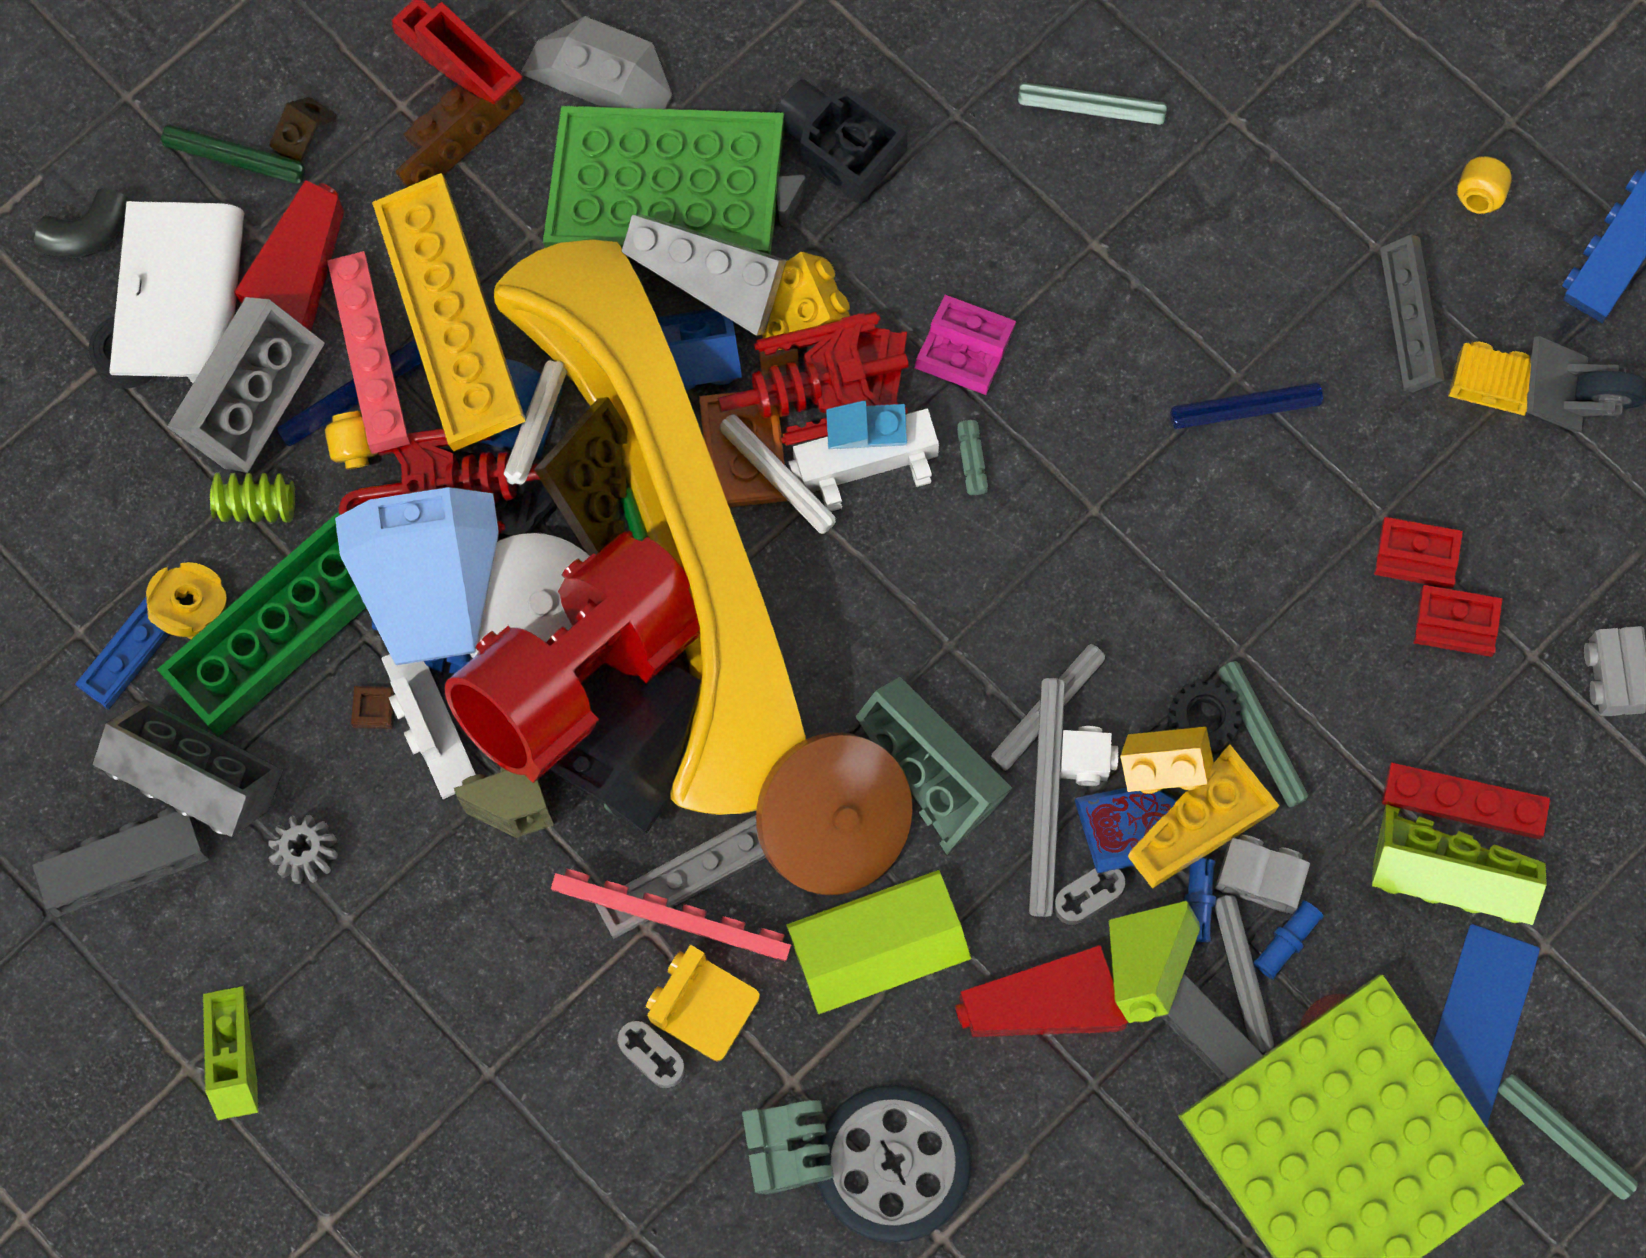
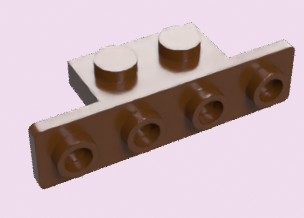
M458 85L453 90L445 93L433 108L425 115L417 118L413 126L403 134L409 144L418 149L396 170V174L404 186L407 188L442 173L444 175L523 104L524 99L517 88L514 86L496 104L476 97Z

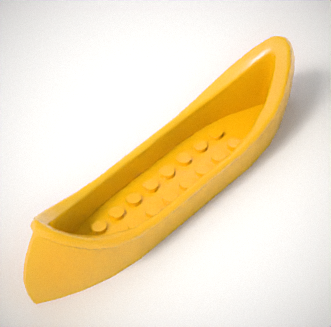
M583 240L557 243L538 250L522 259L506 272L495 285V304L501 313L523 330L555 362L559 360L564 363L563 367L567 371V376L575 383L590 406L598 398L609 397L628 428L627 444H622L621 464L627 467L626 478L630 488H632L648 538L663 547L687 574L690 583L688 590L694 601L700 626V637L688 646L685 651L690 674L701 680V688L690 726L687 748L671 789V800L679 807L716 815L743 814L756 811L762 785L772 767L788 750L806 740L786 666L764 600L675 360L656 314L627 256L621 252L622 248L618 242Z

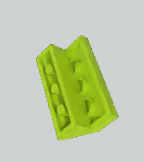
M939 870L786 924L818 1014L971 959L960 921Z

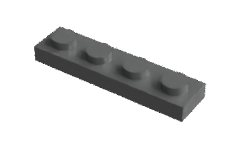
M1410 234L1380 247L1403 388L1413 393L1445 379L1420 237Z

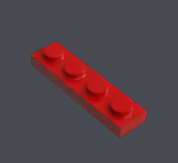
M1392 762L1388 767L1382 799L1383 805L1388 804L1396 808L1538 840L1544 837L1550 798Z

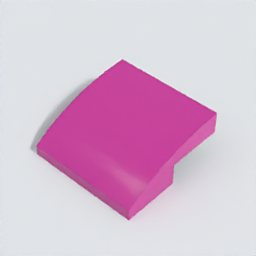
M945 295L932 320L930 332L916 358L914 368L986 395L1005 353L1016 321Z

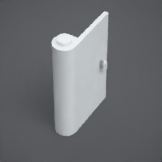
M126 202L110 362L111 375L188 377L192 383L195 382L235 316L237 296L234 291L238 286L244 211L241 208L221 203ZM141 281V292L139 294V286Z

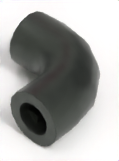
M99 188L96 191L91 207L82 217L74 220H64L48 215L43 216L35 231V250L55 257L79 258L99 252L114 241L122 230L125 222L126 202H132L131 199L118 191Z

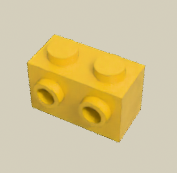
M1207 727L1128 734L1120 755L1128 792L1141 791L1146 794L1158 792L1163 788L1180 787L1184 790H1192L1208 784L1214 763Z

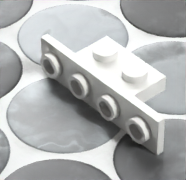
M390 654L382 657V662L395 692V695L388 698L397 718L400 719L405 716L410 730L404 732L411 751L413 754L421 752L442 799L448 798L455 794L454 788L461 786L464 779L476 774L431 671L424 661L395 665Z

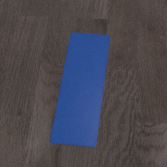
M1471 924L1432 1048L1487 1128L1540 948Z

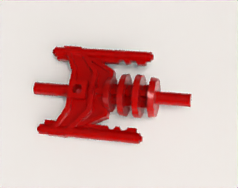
M876 312L869 314L861 313L844 317L839 321L759 339L754 344L755 350L759 352L764 351L765 356L776 354L778 349H783L785 352L790 351L792 346H798L799 348L815 346L804 354V372L799 373L795 362H787L786 376H782L779 367L773 365L768 368L769 379L764 380L759 370L752 374V390L718 397L719 409L722 413L757 404L762 418H771V407L775 406L781 417L788 416L789 402H793L798 413L805 411L807 397H811L813 404H817L819 412L826 413V409L860 401H866V406L898 404L897 401L882 404L869 390L866 378L909 368L906 354L902 353L861 363L857 351L859 334L875 330V325L880 321V315L876 314ZM905 407V415L908 414L907 407ZM827 418L820 419L818 424H813L812 421L807 422L803 428L798 427V425L786 427L787 433H784L783 437H781L782 444L785 443L788 446L828 436Z
M442 428L407 433L410 444L378 452L379 455L395 454L401 464V483L358 489V498L361 504L370 499L448 487L493 493L494 502L497 504L500 500V491L506 501L516 497L517 483L513 485L508 483L507 477L504 476V470L510 454L507 452H499L497 463L491 452L481 453L479 464L474 455L464 456L461 469L453 453L438 448L449 446L444 429ZM487 437V438L482 439V440H480V441H487V440H491V439H490V437ZM538 464L531 466L526 481L540 479L534 471ZM497 521L499 534H502L503 530H505V525L501 521Z

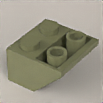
M501 768L500 773L485 777L484 774L470 776L462 781L461 786L454 788L456 797L466 814L515 838L554 826L539 779L532 783L525 775H517Z

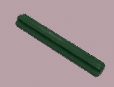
M167 125L164 127L161 135V141L165 147L298 184L302 181L305 174L304 164L300 161L180 127Z

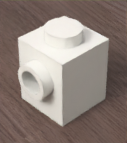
M1082 726L1078 728V731L1063 730L1060 779H1074L1076 784L1082 786H1098L1100 781H1107L1110 769L1117 770L1118 746L1111 745L1112 733H1103L1102 728L1096 726Z

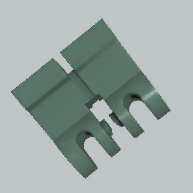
M803 1101L786 1106L742 1112L748 1149L762 1152L749 1155L755 1193L769 1195L834 1177L832 1165L812 1167V1161L815 1158L830 1154L829 1145L805 1144L803 1148L792 1150L794 1140L803 1139V1141H810L816 1136L826 1134L825 1124L805 1126V1120L808 1117L823 1113L821 1101Z

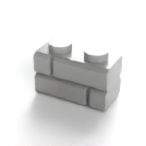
M1644 627L1610 628L1595 631L1589 638V643L1584 645L1585 663L1588 667L1593 666L1595 681L1590 682V699L1592 704L1599 706L1600 716L1646 713V640Z

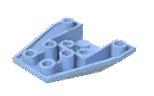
M448 487L370 499L335 518L340 556L395 665L476 653L475 647L478 642L499 536L493 493Z

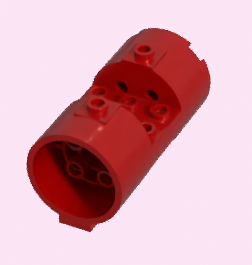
M631 531L622 532L596 555L593 553L584 562L578 558L563 571L561 575L565 579L558 593L560 594L563 609L572 625L569 630L564 626L561 627L547 642L521 628H510L507 626L499 634L491 631L476 645L477 655L447 680L445 695L457 722L474 744L505 770L517 775H525L534 783L591 733L599 719L592 713L588 697L581 683L605 662L622 673L632 676L639 675L645 683H648L700 637V626L694 601L688 590L690 583L686 572L663 547L648 537L641 542L634 538Z

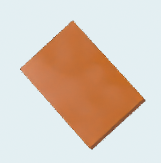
M739 392L699 396L703 438L729 508L788 501L720 431L722 421L731 414L736 415L784 464L779 413L776 406L771 407V418H762L757 404L721 413L717 398Z

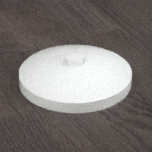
M526 533L513 535L498 541L477 644L489 632L494 631L496 634H499L507 626L529 631L544 642H547L563 626L569 630L572 625L563 609L560 594L558 593L565 579L561 574L576 559L579 558L584 562L590 556L573 543L547 534ZM476 649V653L470 654L472 658L477 655L478 650Z

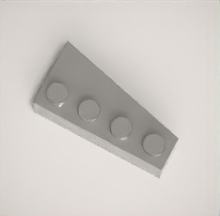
M632 214L621 251L756 336L765 333L785 267V259L643 214Z

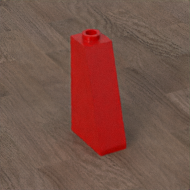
M307 180L304 181L234 291L240 304H242L246 297L269 299L311 332L329 269L327 260L332 258L344 215V210L338 197L339 194L333 188L324 183H319L317 186Z
M1100 945L961 991L959 997L961 1003L955 1005L962 1029L969 1027L972 1037L1118 1032L1124 1030L1128 1024L1127 1019L1115 1002L1114 982Z

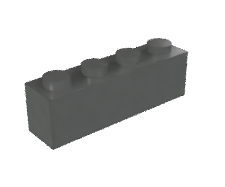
M175 807L158 813L157 819L146 823L142 821L131 822L120 827L119 833L106 838L102 835L90 837L81 842V847L68 852L66 850H56L42 857L43 861L33 864L32 867L46 910L55 917H59L208 861L209 858L196 819L178 813Z

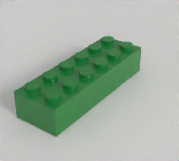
M338 512L156 669L217 737L223 734L366 608L340 556L335 520L336 517L340 516Z

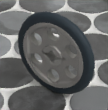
M898 1084L874 1086L856 1093L840 1104L826 1121V1134L819 1136L817 1145H829L830 1154L815 1158L814 1161L815 1167L832 1165L834 1177L817 1182L824 1202L833 1215L851 1231L871 1240L888 1243L912 1241L931 1234L945 1224L961 1205L969 1187L972 1168L970 1145L963 1126L953 1112L935 1096L915 1087ZM891 1110L901 1111L907 1119L906 1127L898 1133L889 1132L883 1126V1117ZM861 1129L868 1133L870 1144L866 1150L854 1152L848 1148L846 1138L852 1130ZM932 1132L940 1137L942 1147L938 1153L925 1155L919 1150L918 1139L924 1133ZM882 1141L894 1157L902 1155L905 1161L900 1164V1174L906 1183L905 1185L901 1183L898 1175L894 1174L892 1169L884 1171L881 1165L886 1162V1152L881 1145ZM855 1170L863 1172L869 1181L866 1190L860 1194L850 1193L844 1185L846 1175ZM932 1174L938 1178L940 1190L935 1196L924 1197L918 1193L916 1182L920 1176ZM888 1193L897 1194L903 1200V1210L894 1217L884 1215L879 1208L881 1198Z

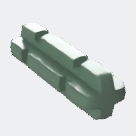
M976 420L961 421L957 425L959 441H961L960 450L964 475L967 476L965 480L967 493L973 496L985 494L988 490L986 474H983L985 473V464L981 440H979L978 422Z

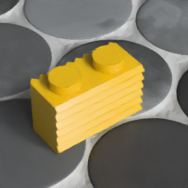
M1484 342L1464 343L1457 357L1448 396L1524 416L1527 411L1531 357L1526 353L1518 351L1509 353L1494 351L1491 345Z

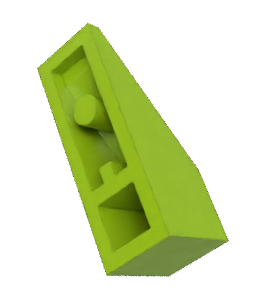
M241 986L203 994L205 1092L217 1120L258 1113L257 1075L245 989Z

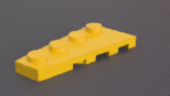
M1229 744L1213 763L1208 784L1185 792L1166 815L1162 816L1129 853L1128 858L1153 889L1232 838H1235L1275 813L1279 804Z

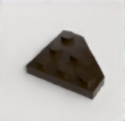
M609 397L598 398L534 469L589 556L593 553L596 555L619 534L625 532V521L620 520V499L626 498L627 467L621 466L622 444H627L628 428Z

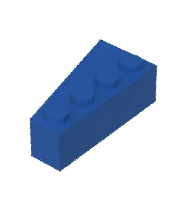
M1640 170L1635 172L1625 188L1631 194L1623 205L1618 202L1615 203L1604 220L1605 223L1610 225L1602 238L1596 234L1594 235L1583 253L1589 257L1581 270L1574 266L1562 287L1567 289L1563 301L1602 324L1632 280L1635 272L1638 271L1646 259V171L1644 173Z

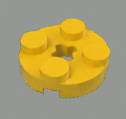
M187 562L180 563L179 568L168 570V567L163 568L152 577L147 587L148 619L164 632L174 636L192 639L226 610L227 597L226 591L221 585V579L213 570L201 564ZM187 594L193 595L194 603L191 605H182L176 599L177 597L185 598Z

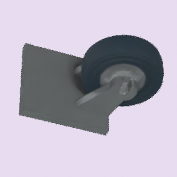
M1541 336L1534 337L1530 360L1531 371L1527 394V413L1573 432H1581L1583 416L1622 415L1623 409L1637 408L1646 404L1645 378L1626 373V368H1619V365L1588 364L1587 356Z

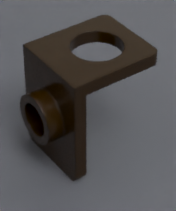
M311 97L288 102L270 141V147L286 158L302 162L317 127L335 122L337 115ZM306 108L316 110L321 115L314 114L308 111Z

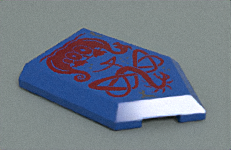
M1127 787L1075 798L1074 801L1097 873L1134 866L1128 858L1129 853L1162 816L1166 815L1179 798L1164 789L1146 794L1141 791L1128 792Z

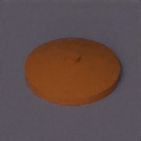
M838 732L813 736L788 750L768 773L762 785L756 809L758 839L772 867L794 885L806 891L823 895L850 893L871 884L882 876L901 853L912 821L911 791L907 778L898 762L878 744L854 734Z

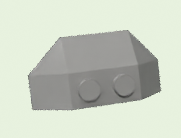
M586 16L537 40L521 71L523 76L601 107L667 109L672 99L671 90L652 42Z

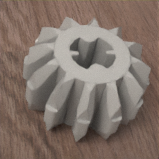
M306 815L300 825L295 816H290L289 824L291 828L286 831L283 826H276L275 830L281 836V839L269 840L268 845L270 848L276 850L269 857V860L273 865H280L277 873L282 878L291 874L292 881L295 884H300L306 873V876L312 883L316 882V870L320 868L326 874L331 871L325 859H337L338 853L329 848L337 842V838L334 834H326L329 826L324 821L315 825L314 818L311 815ZM305 842H307L311 849L310 851H303L300 857L295 852L296 848H303Z

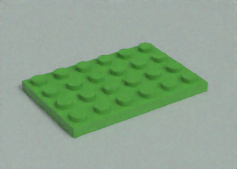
M561 106L543 238L545 248L557 243L583 240L618 242L621 248H623L632 214H643L771 255L778 177L780 175L785 130L784 113Z

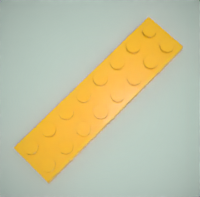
M442 173L372 202L448 445L454 452L525 422L526 420L447 181Z

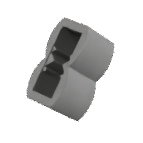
M1241 835L1239 839L1232 838L1228 843L1215 889L1228 895H1234L1237 898L1254 901L1265 907L1293 914L1298 907L1310 863L1302 860L1303 855L1292 849L1279 848L1278 852L1271 851L1263 847L1264 842L1252 836Z

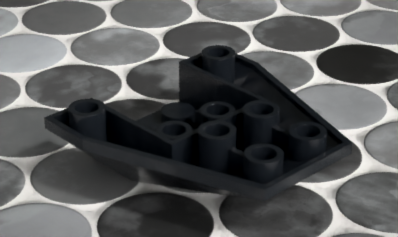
M671 663L648 683H645L639 675H628L609 666L583 687L588 697L591 711L599 720L588 736L545 773L550 777L554 773L603 802L615 816L646 834L670 799L671 789L678 771L701 688L700 679Z

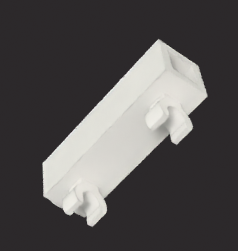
M927 408L905 415L906 446L828 449V437L793 446L794 460L788 461L790 471L811 492L821 491L824 505L831 512L842 509V500L837 485L910 465L916 487L930 484L932 474L927 460L938 457L939 442Z

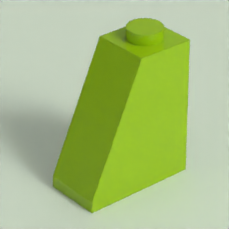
M1187 901L1109 920L1115 1002L1128 1023L1147 1022L1154 1017L1169 1014L1200 931V923Z

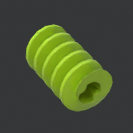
M215 473L210 489L211 516L215 520L218 515L222 522H229L232 516H234L237 522H244L249 514L253 522H260L265 515L268 522L274 523L280 514L283 522L290 523L293 520L295 510L294 482L291 480L290 484H285L282 473H277L274 484H270L267 474L262 473L259 483L254 484L251 473H246L243 484H239L236 474L231 473L228 483L223 484L220 473Z

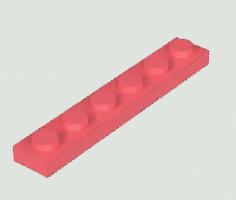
M365 252L327 260L370 451L373 454L408 445L410 442Z
M566 869L565 875L555 873L551 886L552 891L781 961L787 960L791 945L783 942L784 934L761 928L759 935L744 931L746 924L744 922L722 916L721 923L705 919L707 911L683 904L682 911L666 907L668 899L644 892L643 899L627 895L629 887L610 881H605L604 887L588 883L590 875L571 869Z

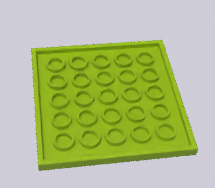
M1383 974L1371 979L1178 1115L1273 1258H1422L1524 1184Z

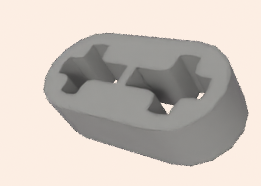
M1096 868L1070 883L1057 894L1054 902L1056 916L1063 923L1076 925L1106 908L1122 895L1125 887L1123 873L1120 869L1097 873ZM1100 875H1104L1106 879L1112 877L1116 879L1113 885V893L1103 889L1094 895L1091 890L1099 885ZM1083 895H1086L1088 898L1081 903L1079 907L1080 914L1076 915L1072 910L1068 912L1063 910L1066 904L1065 897L1070 896L1072 900H1077Z
M632 1021L621 1028L618 1034L620 1050L654 1084L662 1088H671L681 1082L685 1073L683 1059L650 1026L644 1022ZM642 1031L646 1033L643 1040L651 1049L647 1055L639 1047H634L632 1050L627 1048L630 1044L627 1037L629 1033L633 1032L636 1035ZM655 1055H658L666 1063L671 1059L676 1061L673 1065L676 1074L673 1077L666 1074L661 1078L657 1076L659 1068L652 1060Z

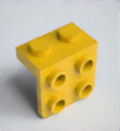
M799 252L786 261L765 333L762 334L763 338L839 321L844 317L850 316L848 312L850 310L849 302L844 294L839 291L834 280L835 271L827 259Z
M690 945L686 953L679 951L672 960L667 971L671 974V977L665 987L661 988L658 986L650 996L646 1004V1008L650 1009L647 1016L653 1025L710 1059L721 1061L725 1058L760 998L759 992L707 961L704 952Z

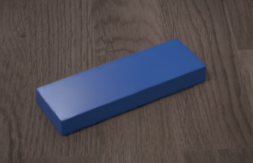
M146 597L75 683L80 690L108 710L169 636L168 633L158 628L148 619Z

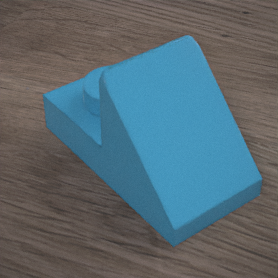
M860 401L826 409L828 449L907 445L905 404L866 406V401Z

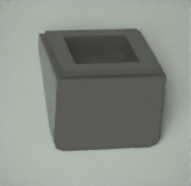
M805 175L778 177L777 201L779 225L781 227L788 226L805 195Z

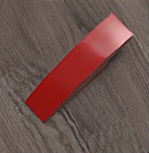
M413 0L392 19L394 33L415 52L455 83L490 103L496 104L522 80V76L443 2H440L432 9L423 0Z

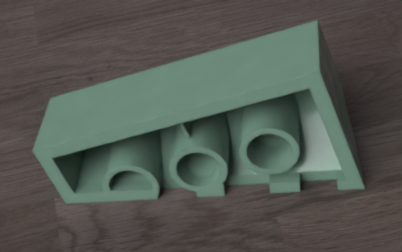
M901 677L877 689L856 715V719L870 740L891 754L902 768L910 791L922 808L919 814L927 826L930 824L934 826L942 838L939 844L947 855L996 809L1012 789Z

